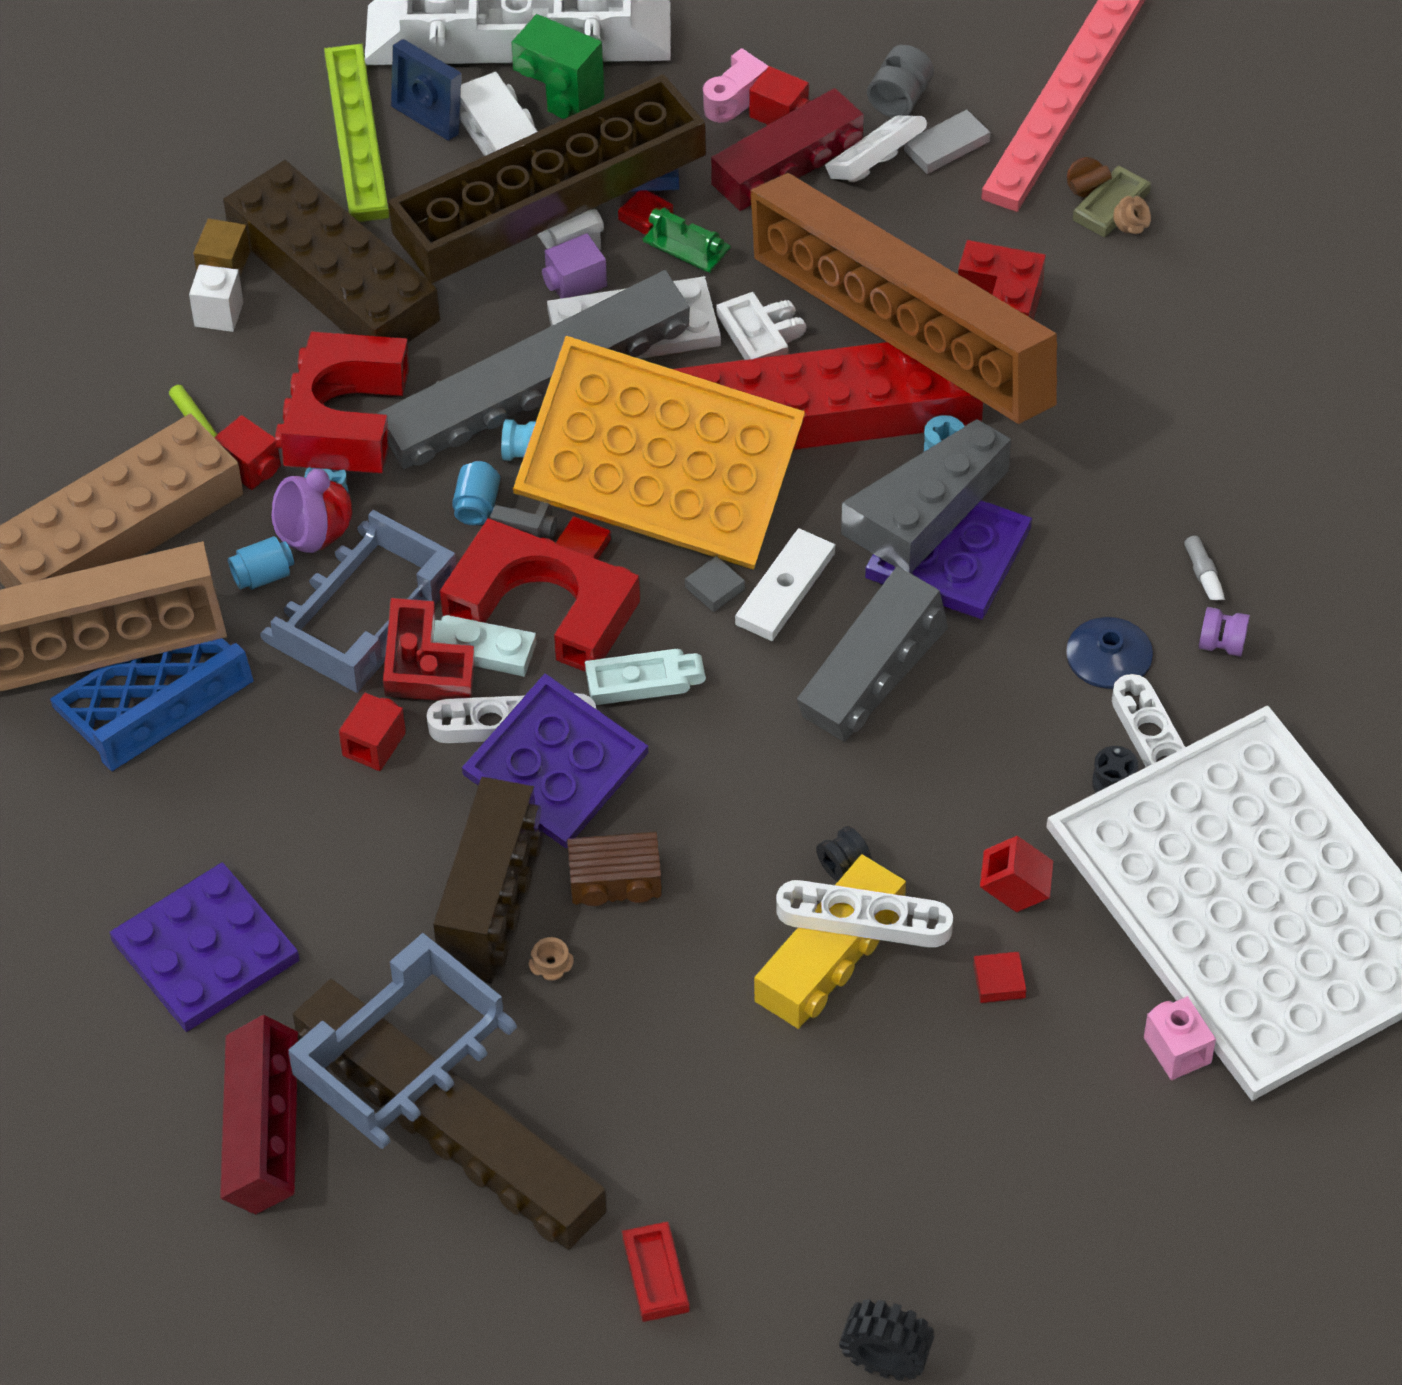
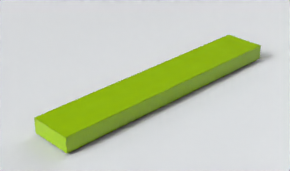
M362 44L324 48L349 214L358 222L389 218V210Z

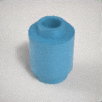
M474 461L462 466L460 469L452 506L455 510V517L464 524L482 525L490 517L494 509L501 477L490 464L483 461Z
M273 536L236 550V555L228 558V564L238 588L241 590L249 587L253 590L289 576V566L294 565V559L287 542L279 543L278 539Z

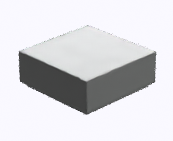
M715 556L685 578V588L710 610L715 612L745 590V580Z

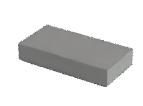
M965 110L904 144V152L926 174H929L990 142V131L968 110Z

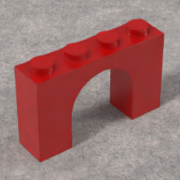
M311 332L306 348L301 347L299 350V373L293 372L291 378L292 397L285 398L284 424L278 423L276 428L275 445L277 449H282L283 466L383 473L389 450L387 415L338 411L326 407L323 403L333 397L348 393L403 396L409 374L408 339Z
M489 518L440 590L443 616L449 615L486 623L502 597L519 585L529 582H549L565 588L574 596L576 601L554 634L556 661L586 672L585 661L604 659L640 603L639 575L632 573L627 568L613 566L595 559L588 553L576 552L560 546L548 538H539Z

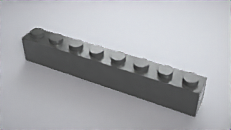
M663 270L378 412V414L387 415L389 447L403 470L412 465H423L429 462L436 453L450 446L459 447L465 444L472 435L486 428H497L504 423L505 419L522 410L530 411L538 407L544 400L565 336L632 357H638L644 354L651 345L665 338L671 340L681 335L689 327L690 306L667 271Z

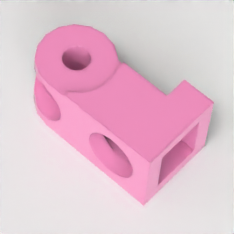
M743 48L731 56V68L724 72L722 76L713 77L704 84L703 102L705 116L711 121L723 123L734 119L749 107V89L767 69L768 65Z

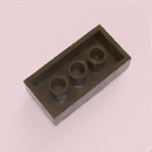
M481 776L433 927L435 943L483 982L492 984L497 967L503 968L505 966L509 950V942L505 940L508 931L516 930L521 909L520 904L517 902L520 893H527L532 877V868L529 867L532 856L538 857L543 843V831L537 830L541 817V806L535 805L534 786Z

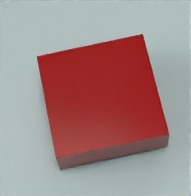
M640 190L618 210V220L647 235L653 228V224L649 223L651 212L655 208L659 210L666 208L673 214V204L650 191Z
M573 516L556 541V544L576 552L588 553L598 560L611 540V530Z
M1019 951L974 956L973 966L980 1003L1026 998V985Z

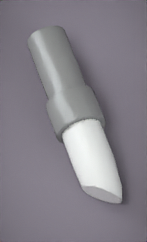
M1195 535L1187 538L1184 545L1194 565L1193 570L1198 581L1202 583L1209 599L1225 600L1221 583L1217 577L1218 571L1213 560L1208 557L1200 537Z

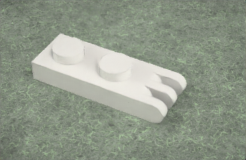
M897 115L827 163L825 167L830 178L846 179L849 182H856L869 175V169L872 166L895 157L898 154V148L924 131L927 126L926 119L923 116Z

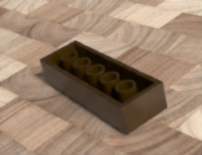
M281 161L223 198L226 221L246 225L250 251L345 334L406 338L410 342L440 322L437 288L288 161Z

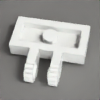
M750 292L717 304V317L745 360L788 355L787 343L792 342L794 339L797 340L806 332L807 327L803 319L792 317L795 315L794 312L796 310L789 300H781L779 303L776 302L763 307L754 292Z

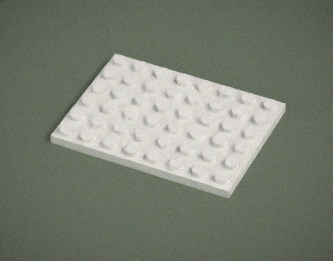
M1268 705L1048 817L1047 829L1176 1001L1187 996L1189 997L1216 1038L1215 1053L1251 1101L1402 1020V872Z

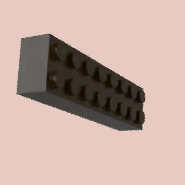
M665 74L659 75L388 200L392 234L429 282L433 284L705 156V121Z

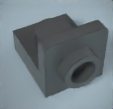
M542 501L536 514L516 508L511 509L495 505L490 515V519L539 538L552 540L557 528V517L552 516V505Z

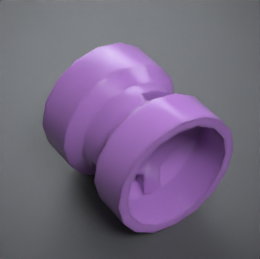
M1207 607L1199 649L1213 651L1216 648L1225 649L1228 655L1242 657L1250 615L1236 613L1230 616L1223 614L1220 609ZM1222 621L1226 622L1221 642L1219 641V637L1222 627Z

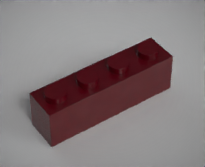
M833 88L712 156L711 184L739 211H742L751 206V189L787 173L800 178L810 171L824 166L828 161L839 156L862 140L864 114L836 88Z
M264 1014L227 1034L225 1041L220 1199L255 1215L295 1195L297 1077L292 1073L288 1050L298 1042V1031Z

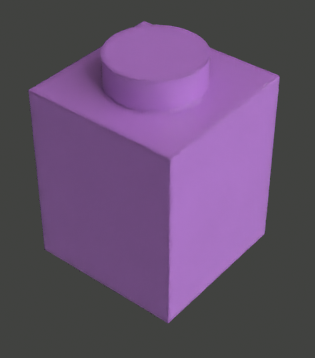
M588 233L545 250L546 268L542 269L543 279L550 291L555 290L561 299L587 295L607 286L606 259Z

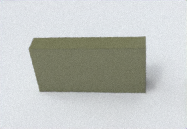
M1119 165L1111 172V180L1098 185L1073 210V221L1104 238L1116 227L1113 216L1114 209L1122 198L1138 196L1144 199L1150 193L1151 182Z

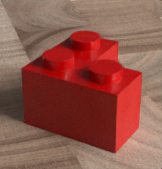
M967 240L959 264L958 275L1034 320L1043 289L1046 254Z
M391 598L383 676L386 697L426 700L472 698L475 666L474 646L433 643L436 619L434 601Z

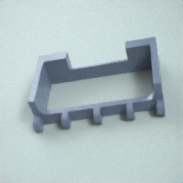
M375 510L368 514L369 522L363 521L357 527L360 535L364 537L353 550L341 545L335 551V556L341 563L329 577L326 578L321 574L315 573L309 580L310 585L316 590L302 606L290 601L284 607L285 614L290 617L289 621L285 622L275 616L271 621V628L266 627L260 634L265 643L356 693L385 662L389 620L375 636L365 631L345 654L303 632L302 628L378 545L421 567L416 574L418 587L407 598L410 600L434 601L436 604L441 599V588L456 567L454 552Z
M424 933L419 935L390 961L392 982L339 1029L333 1030L322 1020L288 1050L293 1075L381 1149L390 1143L388 1135L383 1130L401 1113L410 1121H415L421 1115V1112L414 1102L431 1086L436 1084L444 1091H448L454 1085L453 1079L447 1072L467 1054L477 1061H481L487 1056V1051L480 1042L497 1027L508 1035L517 1029L514 1020L503 1012L502 996ZM433 974L484 1015V1017L375 1114L372 1108L326 1071L325 1068Z

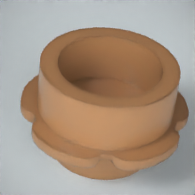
M1138 196L1122 198L1114 209L1115 224L1125 233L1140 234L1143 232V228H1147L1150 225L1151 214L1149 207Z
M555 937L543 938L534 945L531 951L532 959L529 960V968L534 975H542L545 980H558L563 977L564 972H569L572 969L574 963L573 955L569 954L568 947L562 940ZM547 960H555L552 964L547 963Z

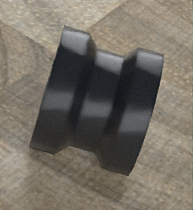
M1109 746L1099 751L1095 757L1092 787L1095 793L1138 772L1136 755L1131 750L1122 746Z
M850 826L840 829L837 837L832 841L824 840L816 846V853L822 867L837 882L862 854L872 860L865 840Z

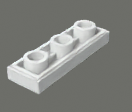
M798 528L735 615V625L773 641L834 556L835 544Z

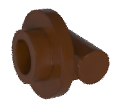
M1083 157L1076 160L1070 166L1067 173L1069 188L1075 195L1087 197L1098 185L1112 179L1108 166H1103L1099 161L1091 157Z

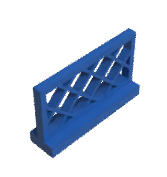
M223 638L159 653L163 654L160 663H141L145 657L98 668L50 698L52 707L99 752L102 763L112 772L252 683L254 679L246 652L237 643L230 646ZM192 653L190 663H170L172 654ZM202 653H218L204 663H199ZM157 675L154 685H135L137 676ZM167 675H183L171 684L164 685ZM114 676H127L125 685L105 686L106 681ZM79 698H92L89 708H71L68 705ZM102 698H121L118 708H99ZM131 698H147L136 706L128 708ZM95 720H112L96 731L93 730Z

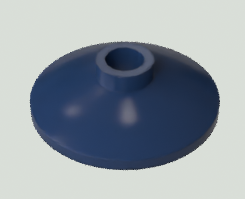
M1101 617L1089 620L1073 631L1067 643L1066 656L1070 668L1081 680L1096 687L1113 689L1115 682L1124 675L1134 674L1144 677L1151 666L1153 650L1147 635L1135 624L1120 618Z

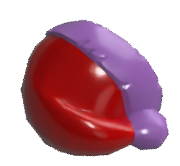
M313 469L306 478L300 476L285 478L281 481L273 496L271 516L275 533L282 542L286 541L288 546L305 553L323 550L342 536L350 524L352 517L350 494L341 484L331 481L323 469Z

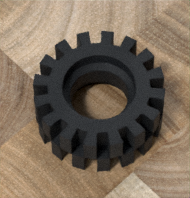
M870 1299L863 1300V1303L856 1302L851 1307L839 1342V1348L843 1349L842 1354L845 1357H852L851 1363L856 1366L863 1364L865 1366L864 1371L871 1374L874 1370L880 1372V1377L887 1379L889 1375H893L896 1380H904L905 1376L912 1380L916 1378V1375L920 1376L924 1370L935 1337L933 1335L934 1330L932 1327H927L928 1321L924 1318L916 1319L917 1313L911 1309L904 1312L901 1310L902 1305L894 1303L893 1307L887 1306L884 1300H877L875 1305Z

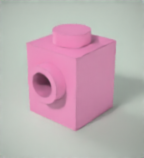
M1188 996L1175 1002L1166 1001L1160 1003L1147 1014L1144 1039L1171 1081L1212 1063L1216 1038Z

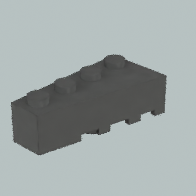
M976 419L843 501L841 535L894 567L899 566L912 573L1009 471L1011 438Z
M896 566L798 696L797 702L802 717L843 742L854 732H858L864 726L873 710L948 629L940 590Z

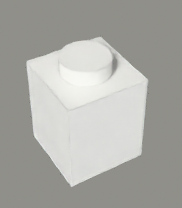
M199 265L189 293L194 326L234 332L243 305L239 271L237 269Z

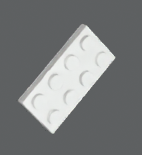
M705 276L673 281L690 306L689 327L674 339L667 340L665 338L651 345L644 354L635 358L642 359L721 346L720 332ZM625 289L547 301L550 324L553 326Z

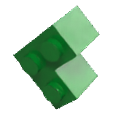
M536 14L512 40L513 70L546 84L548 112L561 119H566L599 104L605 97L602 41L539 14Z

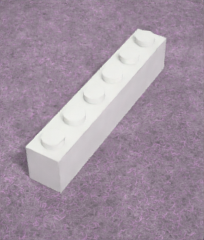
M497 72L461 84L460 120L484 156L537 132L530 112L526 108L522 109L519 106L514 89L510 84L505 85ZM590 209L537 235L545 247L549 249L588 233L598 249L601 250L600 232L604 231V225L599 212L596 209Z

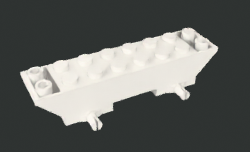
M374 0L368 5L365 65L392 64V47L401 39L407 40L446 64L513 63L511 42L536 14L602 41L603 61L671 60L670 1Z

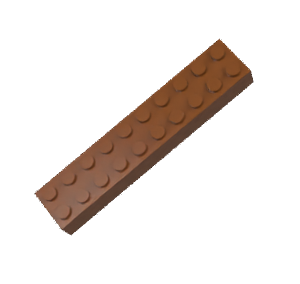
M789 173L751 189L754 259L1017 424L1057 405V334Z

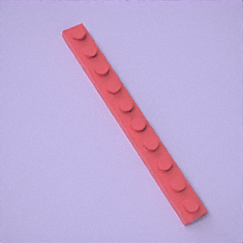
M1098 0L982 188L981 200L1018 212L1145 0Z

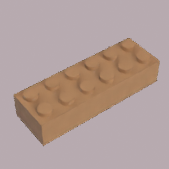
M191 413L1 524L0 582L5 588L144 555L242 496L243 489L238 462Z
M204 542L1 589L0 692L227 637Z

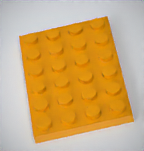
M565 336L513 487V493L549 503L571 512L712 557L717 556L721 560L754 570L805 411Z

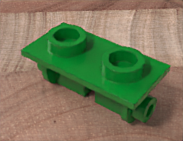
M655 208L651 212L649 223L653 224V228L643 238V242L708 273L712 271L731 248V245L725 243L720 238L718 232H710L693 223L686 225L685 219L670 213L666 208L661 210Z

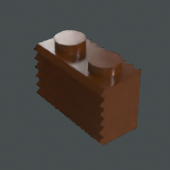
M657 831L567 839L573 904L578 905L582 902L587 906H600L608 900L614 902L625 899L641 903L650 900L652 897L658 899L662 896Z

